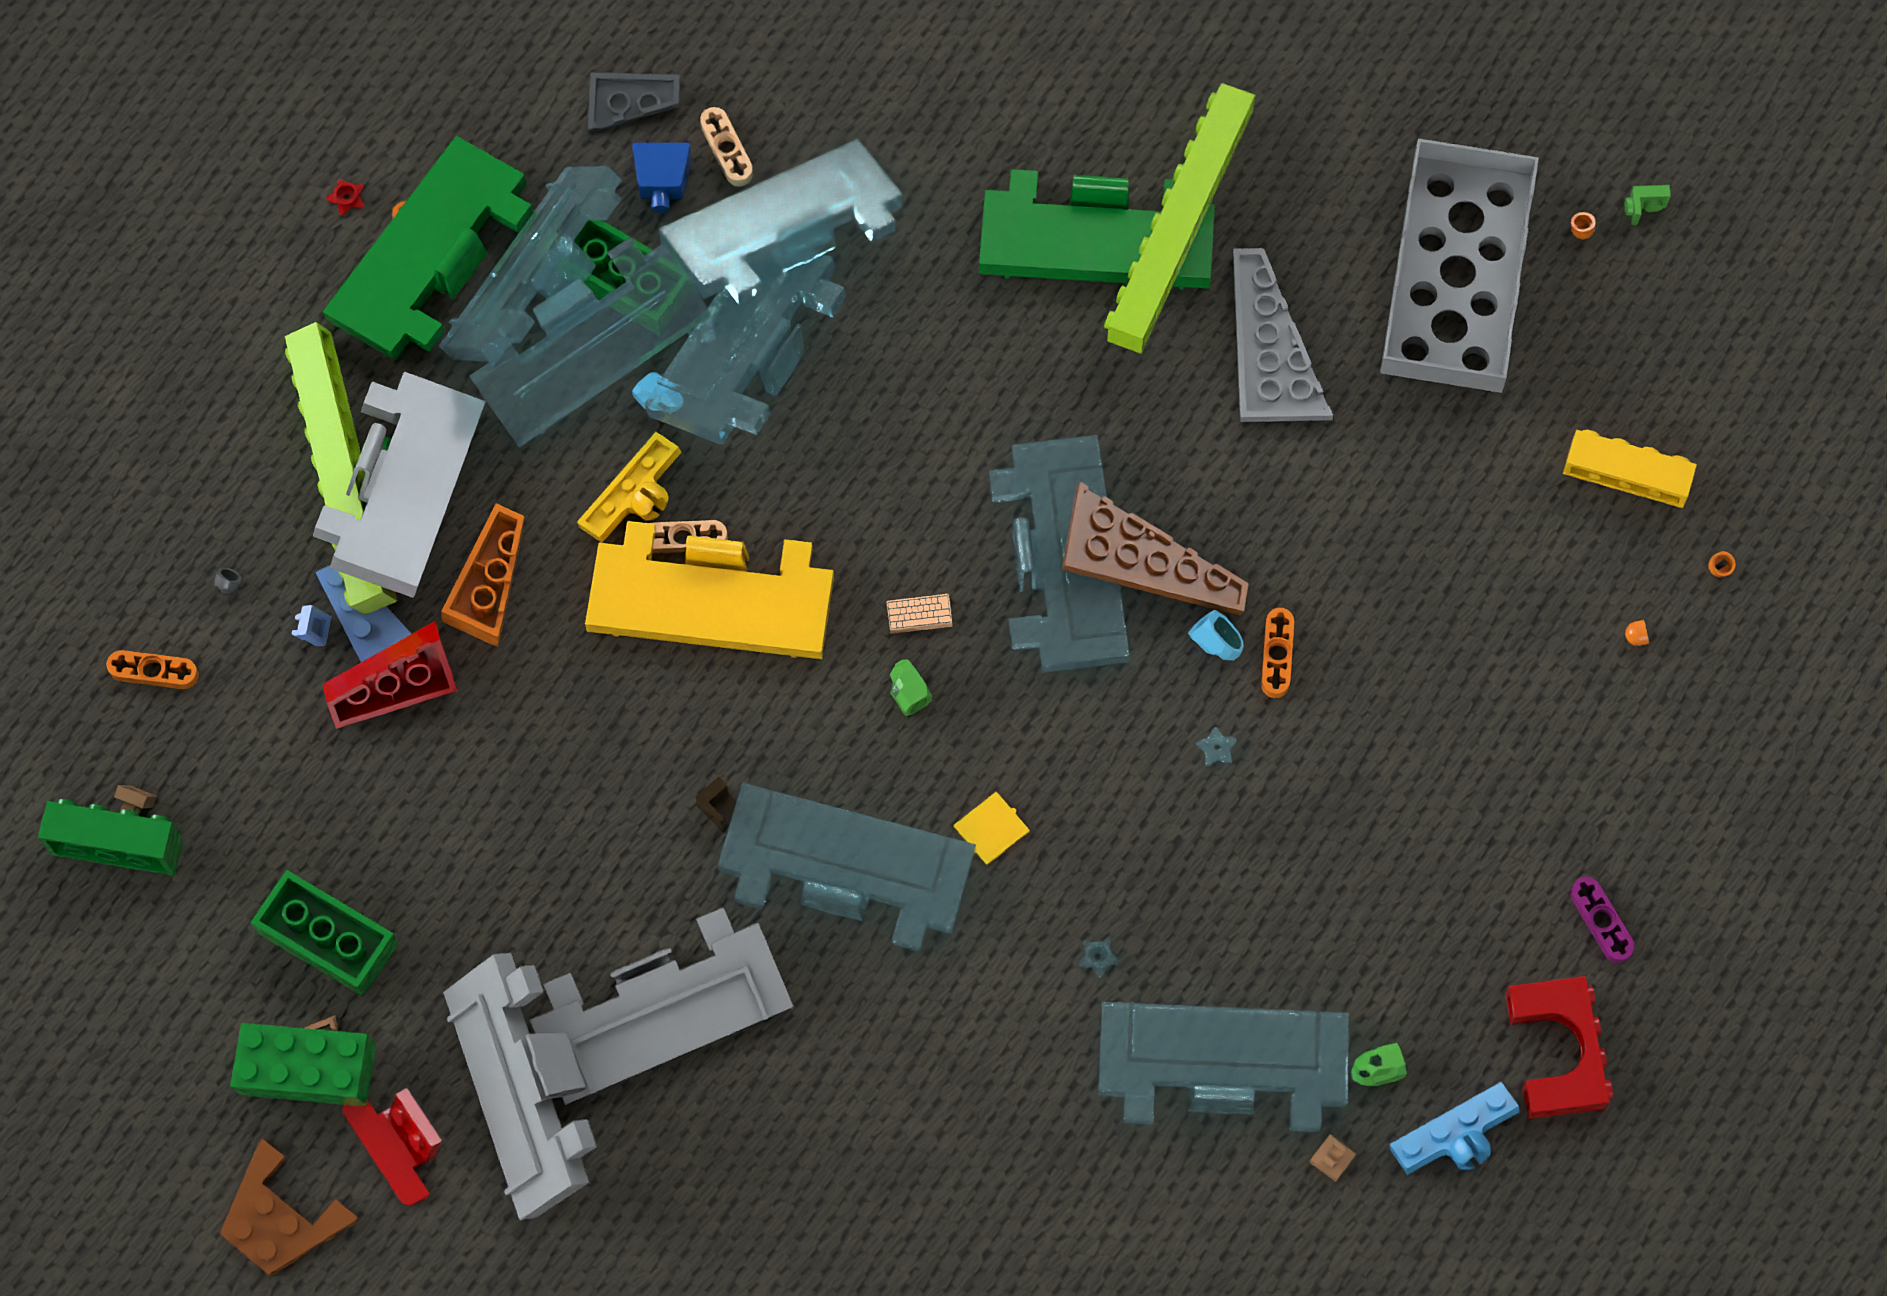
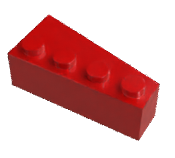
M435 621L323 684L326 702L336 729L457 691L453 673Z

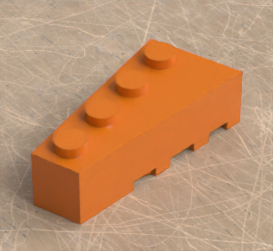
M497 503L495 504L441 611L443 623L496 647L499 646L524 530L523 515Z

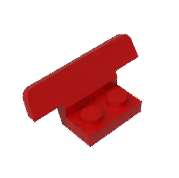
M406 1088L397 1093L391 1108L381 1112L379 1115H377L368 1100L366 1107L344 1105V1116L400 1201L407 1206H414L428 1198L430 1193L414 1170L436 1156L442 1140L408 1089Z

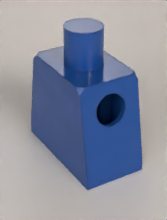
M632 143L641 199H652L651 210L655 213L669 212L670 199H682L684 196L692 159L690 143Z

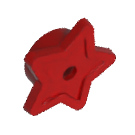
M341 179L338 181V186H336L334 193L327 196L326 199L337 204L339 214L343 216L351 208H364V203L359 197L364 186L363 184L353 185ZM346 195L350 196L349 199H345L344 197Z

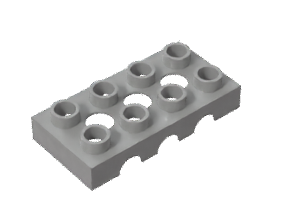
M1418 139L1380 373L1502 393L1508 371L1512 343L1511 336L1518 303L1520 274L1526 248L1528 220L1534 194L1538 157ZM1433 181H1443L1450 186L1452 193L1446 197H1436L1429 192L1427 186ZM1495 190L1504 191L1510 196L1512 202L1507 206L1498 207L1490 203L1487 195ZM1460 202L1474 203L1482 210L1484 223L1480 229L1473 233H1461L1455 230L1449 222L1448 213L1450 209ZM1425 235H1435L1441 239L1444 246L1438 251H1427L1421 247L1419 239ZM1487 244L1496 245L1502 250L1504 256L1498 261H1488L1480 255L1479 249ZM1452 256L1465 257L1473 263L1476 269V277L1466 287H1451L1441 278V264ZM1425 289L1433 294L1435 302L1429 306H1419L1412 301L1410 294L1415 290ZM1477 299H1486L1494 305L1496 311L1489 316H1480L1472 310L1470 304ZM1443 311L1457 312L1467 322V334L1462 340L1455 343L1442 342L1432 332L1431 323L1433 318ZM1409 344H1417L1426 351L1427 356L1421 361L1408 360L1403 356L1401 349ZM1468 354H1478L1486 360L1487 367L1482 371L1469 370L1464 366L1462 359Z

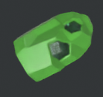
M901 660L896 663L890 673L893 683L890 694L903 714L909 716L927 706L932 701V695L926 683L909 660Z
M1398 1043L1378 1047L1375 1050L1363 1053L1355 1060L1351 1070L1352 1080L1364 1086H1380L1405 1078L1407 1074Z

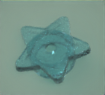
M1213 727L1209 738L1197 741L1196 746L1204 751L1206 766L1221 761L1231 764L1233 761L1230 749L1237 740L1235 737H1223L1218 728ZM1219 745L1220 749L1215 750L1214 746Z
M1109 938L1094 943L1084 940L1085 955L1078 962V966L1092 968L1097 977L1102 978L1106 967L1118 964L1120 959L1111 953V941ZM1095 955H1101V959L1097 960Z

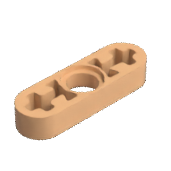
M711 107L706 109L701 115L702 131L728 182L738 187L747 185L753 177L752 164L729 118L720 108ZM711 118L719 121L721 133L718 135L714 125L710 124L709 119ZM724 141H730L735 144L734 150L730 153H723L718 147ZM735 159L739 168L744 170V175L742 176L734 173L732 161Z
M717 520L649 523L655 524L656 537H665L664 531H669L668 538L670 544H665L664 538L655 539L653 553L686 552V544H678L674 541L675 534L681 530L688 531L692 536H696L695 530L700 529V535L709 538L704 535H710L711 530L715 529L717 534L722 535L717 536L716 539L728 540L726 527Z

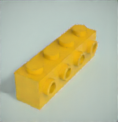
M1576 429L1563 474L1683 508L1688 498L1697 464L1690 462L1689 459L1683 456L1671 457L1661 454L1658 450L1651 447L1640 448L1630 445L1629 442L1623 439H1608L1601 437L1592 430L1580 431Z

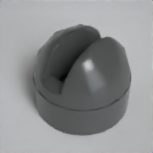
M223 567L218 569L214 585L217 590H221L222 594H232L238 588L242 578L235 570Z

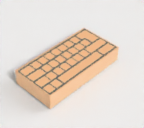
M949 594L887 601L890 634L952 627Z

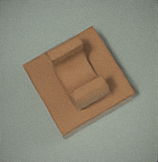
M118 785L114 795L115 798L125 801L120 810H131L139 814L141 808H153L157 798L156 795L131 785Z
M1329 1135L1311 1158L1310 1163L1336 1182L1355 1158L1356 1154Z

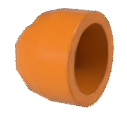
M1585 212L1574 215L1571 219L1573 235L1578 239H1588L1595 231V218Z
M1722 551L1710 558L1708 568L1714 576L1723 578L1733 573L1736 562L1730 553ZM1724 559L1727 564L1717 570L1715 565Z
M1644 620L1634 621L1627 626L1625 637L1630 644L1634 646L1649 644Z

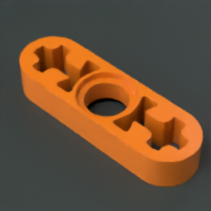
M1285 608L1271 610L1267 615L1265 623L1261 687L1263 692L1271 698L1284 696L1289 690L1291 680L1294 617ZM1277 617L1283 618V623H1286L1283 626L1282 638L1276 637L1277 626L1271 623L1276 622ZM1273 646H1281L1286 650L1287 656L1282 660H1274L1270 657L1269 650ZM1274 668H1280L1279 681L1284 683L1279 685V689H1274L1272 683L1267 682L1272 681Z
M119 650L112 653L106 663L111 676L121 682L189 689L197 683L199 678V672L195 664L190 659ZM122 660H125L129 666L137 667L138 675H135L136 672L133 668L128 667L123 668L122 672H119L115 664L119 665ZM150 663L161 665V672L155 677H147L144 673L146 666ZM167 665H170L173 672H182L183 667H187L191 674L185 675L184 680H180L178 674L168 673Z

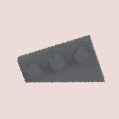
M590 73L588 132L599 131L680 107V75Z

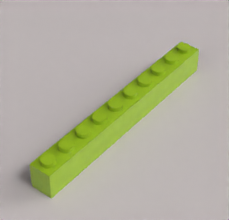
M1221 83L1217 94L1211 93L1206 109L1209 111L1206 117H1200L1196 126L1195 133L1198 135L1195 141L1190 140L1184 153V157H1186L1184 165L1178 164L1173 176L1175 184L1172 189L1167 188L1163 196L1162 205L1164 208L1161 213L1156 212L1150 226V229L1153 230L1150 238L1144 237L1139 249L1141 257L1138 262L1133 261L1129 269L1127 278L1130 281L1127 287L1122 286L1116 299L1117 309L1115 312L1110 311L1107 316L1104 328L1108 329V342L1142 354L1252 115L1255 101L1254 94Z
M315 322L285 336L287 344L285 353L294 373L292 375V382L299 393L300 401L298 402V407L305 418L307 426L304 431L313 451L311 461L318 472L320 481L317 485L319 492L324 497L326 506L353 515L356 520L361 521L367 502L359 500L358 497L366 472L359 470L350 496L346 495L361 451L332 334ZM332 544L333 548L336 550L337 545ZM339 572L345 583L346 591H344V597L347 604L364 615L398 601L396 592Z

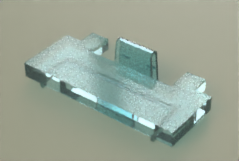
M856 139L660 228V243L703 299L727 289L739 304L762 293V282L751 269V266L771 257L776 264L782 262V272L802 263H808L814 260L815 257L835 249L833 228L855 219V222L871 242L895 232V219L890 213L902 208V193L860 141Z
M608 166L565 167L555 183H547L545 187L549 190L460 317L449 321L453 327L438 347L454 360L494 362L507 343H521L536 322L524 310L537 292L558 308L566 310L596 267L573 240L588 219L607 220L622 199L614 192L622 179Z
M759 230L750 245L745 246L743 256L662 378L658 377L656 380V387L644 403L647 415L720 445H723L734 427L758 435L771 415L769 405L742 395L757 370L765 390L771 395L777 396L805 353L801 325L797 324L792 331L790 323L791 318L801 303H804L807 308L834 317L845 300L846 293L843 286L829 281L836 271L833 258Z
M630 237L609 251L608 255L627 282L599 301L593 296L595 294L577 278L533 308L540 326L545 330L547 337L519 355L500 327L476 342L489 360V363L471 374L470 378L519 447L538 434H545V430L684 334H691V330L712 316L664 243L643 256Z
M1098 435L1012 445L1014 468L989 471L992 503L1030 497L1035 530H1030L1028 518H1017L1013 521L1012 540L1019 591L1024 592V573L1030 572L1032 590L1043 589L1047 616L1034 615L1009 618L1012 651L1038 648L1042 673L1129 662L1130 655L1119 584L1062 570L1077 484L1081 481L1089 486L1088 490L1101 498L1103 496L1107 497Z
M742 783L717 867L719 872L740 877L734 896L736 903L762 910L772 881L771 873L804 881L801 905L826 911L827 913L863 921L864 917L861 908L867 909L869 899L904 908L900 910L892 937V944L920 952L927 927L950 934L953 933L975 856L976 844Z
M1102 1002L1098 1096L1124 1097L1123 1123L1153 1125L1154 1087L1151 1086L1190 1087L1189 1099L1193 1100L1189 1106V1111L1224 1114H1254L1255 1090L1294 1092L1291 1095L1290 1131L1320 1132L1321 1106L1346 1107L1348 1102L1349 1013Z

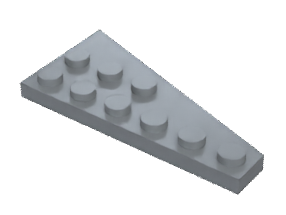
M1264 248L1233 249L1240 422L1332 420V411L1323 396L1322 387L1316 379L1311 367L1312 363L1295 322L1291 319L1287 303L1281 295L1276 283L1277 279Z

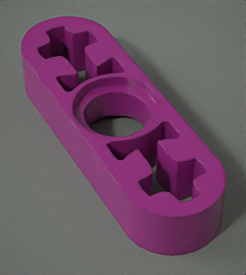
M1591 877L1579 878L1575 881L1570 892L1572 902L1605 957L1613 963L1626 962L1634 951L1633 939L1599 883ZM1581 886L1585 889L1591 888L1593 890L1590 898L1594 905L1598 901L1602 904L1596 905L1588 912L1587 908L1590 907L1591 903L1586 896L1580 897L1578 895L1581 891ZM1599 912L1606 913L1611 919V925L1607 928H1600L1595 925L1593 916ZM1615 928L1618 930L1613 936L1616 942L1626 945L1623 955L1619 951L1613 952L1611 950L1614 945L1611 936H1608L1607 939L1603 938V936L1610 934Z

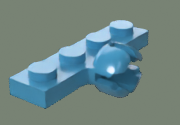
M1502 1082L1394 1141L1390 1144V1150L1407 1175L1444 1155L1451 1157L1459 1169L1472 1170L1475 1168L1470 1161L1472 1157L1481 1165L1488 1159L1491 1153L1490 1143L1483 1134L1492 1127L1519 1113V1106Z

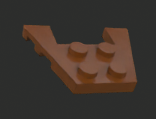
M262 1138L220 1234L269 1276H272L306 1255L308 1251L316 1246L329 1241L337 1233L347 1227L350 1228L359 1221V1218L335 1199L314 1225H311L264 1185L286 1158Z

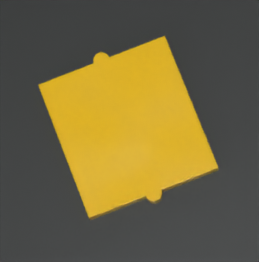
M997 792L953 825L967 842V848L973 849L986 865L1030 832L1016 815V809L1010 808Z

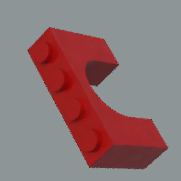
M1586 976L1509 986L1505 996L1511 1025L1537 1021L1561 1023L1574 1033L1581 1049L1580 1063L1572 1072L1563 1076L1527 1080L1522 1090L1528 1119L1606 1109L1609 1099H1613L1611 1081L1605 1080L1603 1068L1607 1067L1605 1049L1599 1048L1597 1036H1601V1026L1599 1018L1593 1017L1591 1005L1595 1004V994L1593 986L1587 985Z

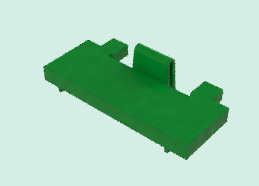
M455 136L323 310L326 320L396 361L410 341L430 352L445 330L442 323L419 311L434 290L441 294L448 290L450 299L454 300L466 282L470 280L475 270L488 254L477 233L490 215L493 219L512 230L520 232L534 213L532 205L518 197L528 184L525 174L460 137Z
M1011 169L1009 191L985 190L979 274L1005 276V279H1009L1010 276L1129 283L1130 279L1127 278L1129 269L1133 261L1138 262L1141 257L1139 249L1144 237L1150 238L1153 230L1150 229L1153 217L1156 212H1162L1129 209V178L1074 175L1069 206L1036 204L1038 171ZM1165 179L1164 194L1167 188H1173L1175 184L1173 179ZM1210 204L1173 286L1179 287V290H1184V287L1210 289L1215 204Z

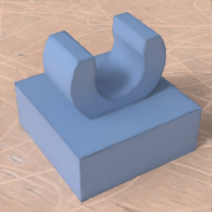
M312 605L302 606L301 613L295 616V619L299 621L298 629L293 630L292 635L301 640H306L315 646H326L332 616Z

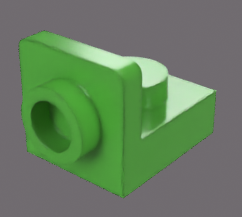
M1670 185L1633 186L1630 196L1625 198L1624 203L1625 215L1630 216L1631 225H1638L1641 209L1647 212H1657L1662 208H1666L1670 199Z

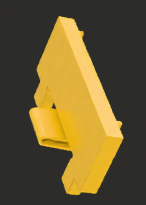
M627 521L623 545L598 543L585 621L587 632L612 634L615 637L620 635L789 655L792 658L797 656L822 659L834 572L833 570L810 568L813 551L811 542L784 539L780 565L781 576L747 572L748 569L745 561H749V555L744 542L687 536L685 565L650 561L652 560L656 535L655 524Z

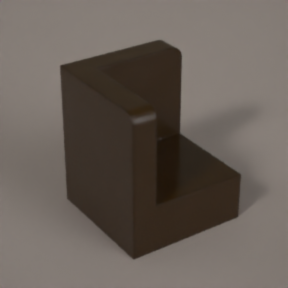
M717 777L695 797L697 807L722 833L745 813L744 808L729 794L727 784L720 777Z

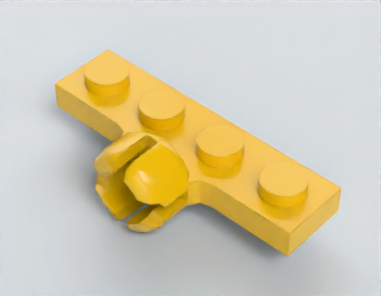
M655 432L577 521L579 528L603 543L630 513L637 514L644 520L658 518L659 514L652 510L653 506L664 511L669 497L665 488L657 484V480L681 454L680 448Z

